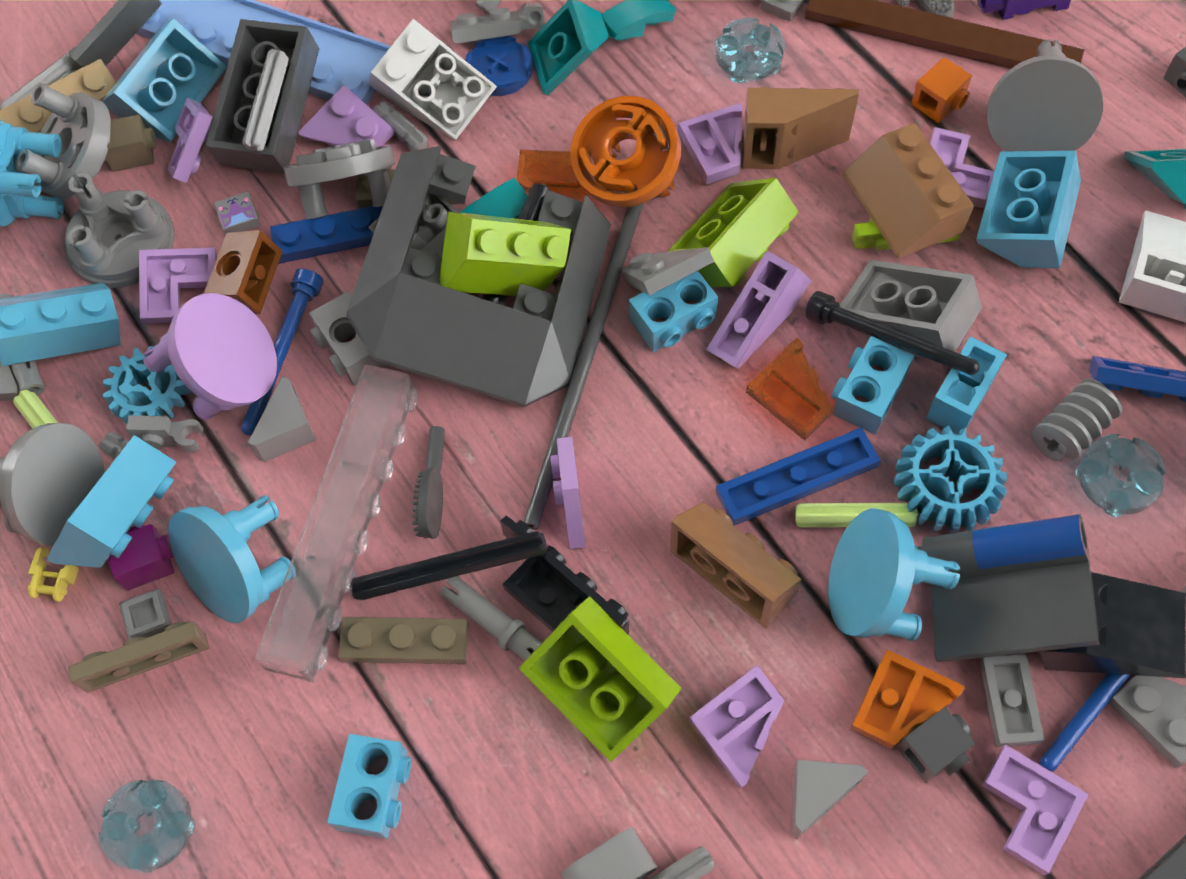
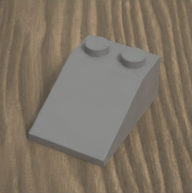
M870 260L840 304L841 308L954 352L982 309L975 279L971 274ZM907 351V352H909V353L915 355L916 357L925 358V357L920 356V355H918V354H915V353H912V352H910V351Z

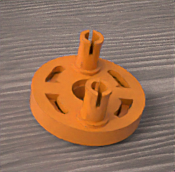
M639 96L615 97L594 107L581 120L572 138L570 159L576 178L593 198L610 206L631 207L645 203L656 196H669L671 193L668 191V187L672 191L674 190L673 177L678 169L681 158V142L671 118L657 103ZM618 118H630V120H624V119H622V120H617V119H618ZM626 139L636 141V149L629 158L625 160L614 159L617 156L613 149L618 153L621 150L619 142ZM667 140H668V142H669V148H668V150H667V151H662V149H667V147H668ZM610 190L625 191L626 193H615L611 192Z

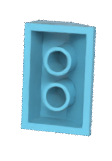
M172 18L155 33L101 102L119 118L140 114L146 127H152L157 138L171 142L177 134L174 129L186 98L201 103L227 66Z
M1076 150L1000 152L976 237L977 243L1020 267L1060 269L1081 183Z
M104 283L0 299L1 366L121 345L118 315L111 291Z
M134 435L67 520L46 559L53 564L101 568L110 555L119 558L133 538L127 534L128 530L132 525L141 528L154 507L148 504L153 496L161 500L172 485L174 479L168 475L176 461Z

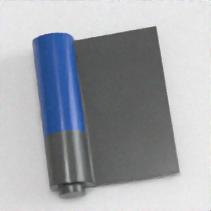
M1080 514L931 536L922 539V546H919L918 549L925 551L930 557L954 561L960 566L959 571L949 569V572L960 574V579L953 589H945L932 584L934 646L937 662L1100 645L1088 541L1084 522Z

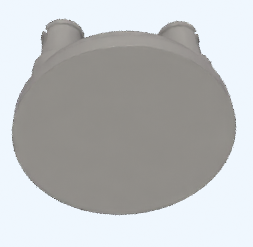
M1047 39L1039 44L1037 48L1038 57L1027 59L1011 68L1000 78L990 94L987 105L988 127L992 138L1004 151H1074L1091 138L1100 123L1103 113V96L1096 77L1080 62L1067 58L1062 53L1061 44L1054 39L1053 46H1051V39Z
M77 173L76 175L81 181V185H78L73 176L68 181L69 189L79 201V210L71 218L65 233V254L69 264L79 277L90 284L104 283L108 288H120L138 283L139 250L172 249L174 246L175 230L169 214L160 203L148 197L143 191L121 190L104 194L102 191H98L90 175L87 173Z
M65 423L43 424L23 434L12 445L6 457L0 458V501L5 514L4 523L8 531L13 533L19 532L28 540L37 544L54 546L67 520L105 473L101 454L94 441L86 432L74 425Z

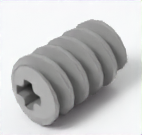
M1091 378L1083 379L1082 383L1078 384L1072 393L1063 398L1062 403L1053 408L1052 413L1043 418L1042 423H1039L1032 429L1033 442L1046 457L1052 460L1060 461L1064 457L1075 460L1081 456V449L1089 448L1092 439L1100 437L1102 429L1108 428L1112 424V419L1118 418L1122 414L1123 409L1118 399L1104 384Z

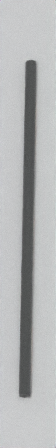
M644 203L627 207L523 521L532 530H537L554 481L550 456L558 455L557 438H565L569 435L616 291L621 269H623Z

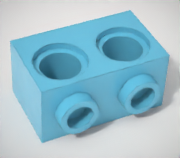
M696 271L650 296L642 292L629 299V320L651 350L655 352L664 346L671 347L681 340L683 335L696 328L703 329L711 324L715 317H717L718 296L701 274ZM692 300V301H696V302H698V303H696V304H687V303H685V301ZM655 318H663V319H665L666 321H664V322H655V321H653V319H655Z
M871 336L864 349L857 347L848 364V368L852 369L848 379L840 377L834 388L831 398L837 401L833 415L876 435L909 372L915 355ZM871 366H880L885 371L874 370ZM854 396H863L869 402H860Z
M971 336L960 354L977 360L980 365L979 371L974 375H968L951 368L934 397L926 416L927 420L943 428L949 425L952 432L957 435L961 429H967L1007 354Z
M349 734L327 824L337 831L388 839L390 828H396L400 819L402 805L401 801H397L400 784L407 783L411 770V757L407 756L408 751L401 742ZM377 756H387L388 764L385 770L380 774L370 775L368 772L370 762ZM369 799L377 800L376 813L370 819L359 820L358 809L360 805Z

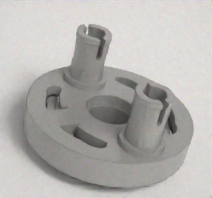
M41 83L35 87L31 96V103L52 112L41 133L58 134L61 137L62 143L61 153L59 157L54 158L52 156L37 155L25 149L19 153L15 168L17 171L26 174H39L41 183H35V185L41 186V191L54 197L57 196L60 199H67L74 196V193L68 187V181L72 176L78 185L82 183L77 177V173H87L91 178L97 176L108 151L107 144L110 143V113L103 102L86 93L77 92L66 96Z
M374 139L313 150L311 154L296 156L297 163L283 167L287 185L299 188L305 219H313L328 215L320 186L321 182L359 174L367 175L373 207L383 206L391 185L388 170H391V166L396 163L391 145L376 147Z

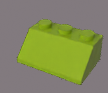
M777 178L732 182L668 251L709 248L714 262L698 270V272L710 287L731 288L743 281L746 276L745 272L752 264L760 260L768 251V246L789 229V223L799 211Z
M448 211L439 285L466 293L516 296L520 283L545 291L566 266L571 229L542 221Z
M590 596L572 611L518 668L610 762L668 708L682 689Z

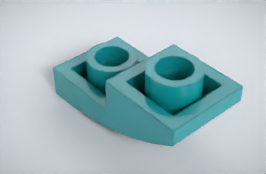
M625 0L601 15L609 36L615 40L625 41L628 38L643 36L646 24L656 25L659 22L673 21L676 8L668 0Z
M512 178L486 193L459 213L517 219L528 194L517 179Z

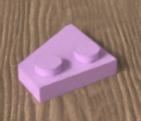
M343 85L298 131V134L307 142L312 143L313 140L328 144L330 147L374 139L375 146L378 147L383 146L395 132L390 125Z
M741 103L678 123V134L706 185L739 174L743 110Z

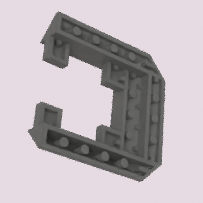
M442 145L403 153L399 158L346 314L373 361L523 408L567 387L580 349L611 228L610 222L586 194L581 202L547 190L537 221L548 222L571 229L566 266L559 275L554 294L520 283L513 308H509L439 285L442 258L411 248V244L428 192L464 204L476 166L440 154Z

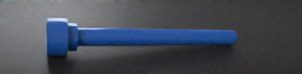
M296 269L290 283L292 287L291 293L294 296L274 343L277 357L276 377L270 390L263 397L250 404L241 426L242 432L246 435L253 434L267 406L307 302L312 301L313 297L318 296L322 288L323 278L311 270Z
M1106 674L1041 757L1040 765L1051 772L1058 768L1130 675Z

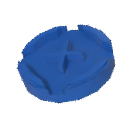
M510 36L480 40L476 43V48L472 52L469 50L466 55L465 61L497 86L490 96H505L515 93L523 88L532 76L533 59L529 48L524 43L521 45L516 42V38Z

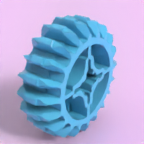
M949 425L943 428L941 435L933 427L927 431L925 437L918 434L913 438L911 445L907 444L903 448L902 458L898 459L895 465L898 474L894 478V486L901 488L897 494L898 501H910L907 504L908 511L912 512L917 508L921 514L918 519L919 525L926 523L927 519L934 522L935 532L940 531L943 524L948 526L951 533H957L960 525L966 531L974 530L977 523L981 525L986 524L991 517L990 514L993 515L998 512L1001 507L1000 500H1003L1007 493V488L1003 485L1007 481L1008 473L1000 471L1003 466V458L991 457L995 451L994 445L981 446V434L975 436L973 440L966 437V428L961 429L958 435L953 434ZM934 457H941L939 465L929 466L928 469H919L923 462ZM972 489H981V495L977 499L960 504L962 494L971 493Z

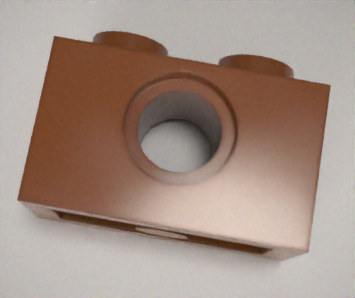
M261 230L226 233L203 294L216 293L231 297L244 304L254 314H260L283 250Z

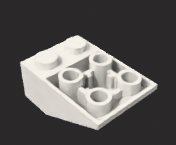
M412 19L371 71L368 82L370 86L394 105L453 140L459 137L497 87L414 19Z
M1144 211L1119 303L1186 323V222L1150 211Z

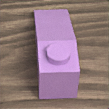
M766 251L706 350L739 369L792 313L812 280L798 267Z

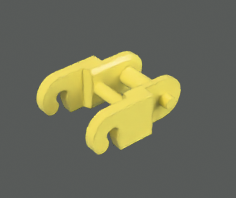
M39 547L35 552L28 572L32 576L27 588L29 596L36 599L40 593L53 595L54 601L60 602L67 594L68 585H74L79 568L74 565H65L64 569H60V572L45 571L47 564L43 557H48L49 550L45 547ZM46 577L57 578L55 586L43 585Z

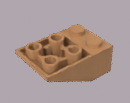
M747 88L743 128V168L780 169L848 141L858 101L859 89Z

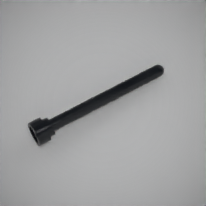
M816 291L807 303L806 318L823 325L825 323L837 322L968 375H974L980 369V365L975 359L841 308L832 295Z

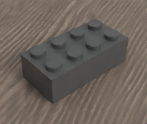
M240 19L205 145L220 165L285 174L283 167L290 165L319 53V47L306 26ZM271 49L281 50L285 52L289 61L265 147L261 152L250 151L246 149L242 141L266 56Z

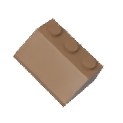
M916 123L882 135L843 172V177L898 259L963 233L974 208L973 203Z
M702 502L677 515L672 520L670 552L765 629L797 594L801 578L798 577L796 569L786 560L781 558L776 560L766 552L763 543L753 534H743L733 526L731 518L721 509H712Z

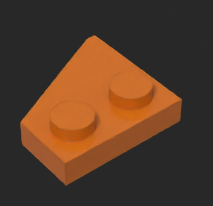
M886 649L850 729L892 749L916 728L956 700L963 693L965 686Z

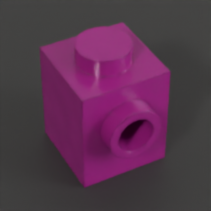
M152 524L142 525L141 528L131 527L127 534L133 538L119 558L110 555L108 558L113 578L127 591L174 574L171 558H174L169 536L167 534L162 536Z

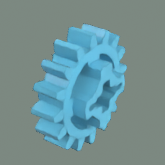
M138 348L133 350V357L130 359L124 355L119 357L122 363L119 368L116 366L109 367L108 370L112 373L113 378L103 380L104 386L108 389L103 394V398L109 404L108 408L116 417H120L125 424L128 422L129 415L162 416L165 414L172 419L175 417L172 408L174 406L184 407L185 403L180 396L190 394L191 390L179 378L172 364L159 373L150 371L143 362V358L147 356H144ZM146 383V385L148 387H151L152 390L149 391L145 386L143 387L142 384Z

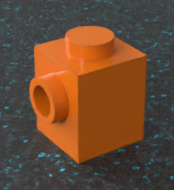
M943 57L917 81L911 105L939 123L953 109L958 111L966 103L970 96V92L967 90L972 75L961 66Z

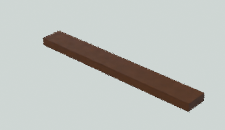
M810 0L805 13V19L1008 68H1013L1027 59L1038 57L1037 48L1039 44L1045 41L1035 37L878 0ZM1061 44L1062 53L1067 58L1081 63L1084 49Z

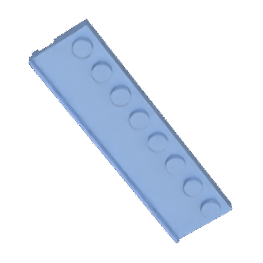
M160 0L162 5L136 33L151 39L162 26L174 18L225 65H228L240 19L306 26L319 47L308 94L329 101L345 85L366 105L376 92L368 84L370 73L391 47L390 45L255 0Z

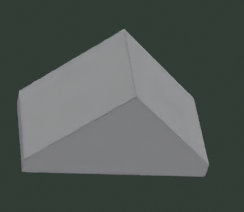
M283 376L248 441V445L257 459L264 462L316 440L291 381Z
M797 760L793 768L791 833L796 839L803 835L862 782L868 774V771L862 765Z

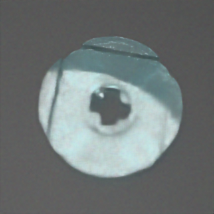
M757 18L737 19L727 24L723 28L722 35L717 38L716 60L721 69L728 73L729 78L735 83L763 79L780 71L785 51V40L781 31L771 23L767 27L759 24V19ZM745 46H752V49L755 48L758 50H756L755 52H747L744 51Z
M1121 434L1106 435L1094 441L1082 456L1080 465L1076 470V477L1087 497L1113 517L1144 511L1158 499L1165 486L1163 485V475L1166 473L1165 464L1158 452L1150 444L1139 438L1134 437L1132 440L1118 438ZM1119 466L1120 471L1123 467L1130 472V475L1127 477L1128 482L1117 479L1114 476L1112 467Z
M132 781L118 789L104 806L101 815L104 817L102 832L99 831V842L106 856L115 864L143 873L152 872L173 861L184 849L188 838L193 834L195 821L191 815L190 804L179 789L166 781ZM153 813L156 818L153 824V831L150 834L143 833V836L139 837L136 833L141 827L138 819L144 814L151 818Z

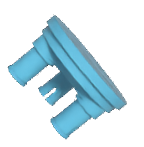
M0 119V227L10 225L15 218L27 219L30 216L61 219L64 210L63 200L57 196L40 195L41 186L34 185V182L41 183L39 174H26L17 171L15 168L19 153L25 149L37 155L59 157L62 143L61 137L58 134L28 132L26 128L14 127Z
M266 495L238 512L231 510L221 515L206 506L186 507L175 513L169 521L168 536L171 550L186 582L208 609L218 617L231 623H240L252 616L257 607L269 599L272 592L297 577L294 565L284 556L260 571L251 550L246 544L252 532L279 517L278 508L273 500L265 505L270 500V497Z
M877 508L867 509L857 515L848 525L839 540L833 556L828 582V599L832 618L839 630L850 636L866 638L869 636L881 637L884 634L914 641L921 633V617L917 614L902 612L909 598L912 585L925 582L941 586L945 589H953L960 579V574L949 572V569L959 571L960 566L954 561L930 557L925 551L918 549L919 546L914 545L912 534L907 525L893 513Z

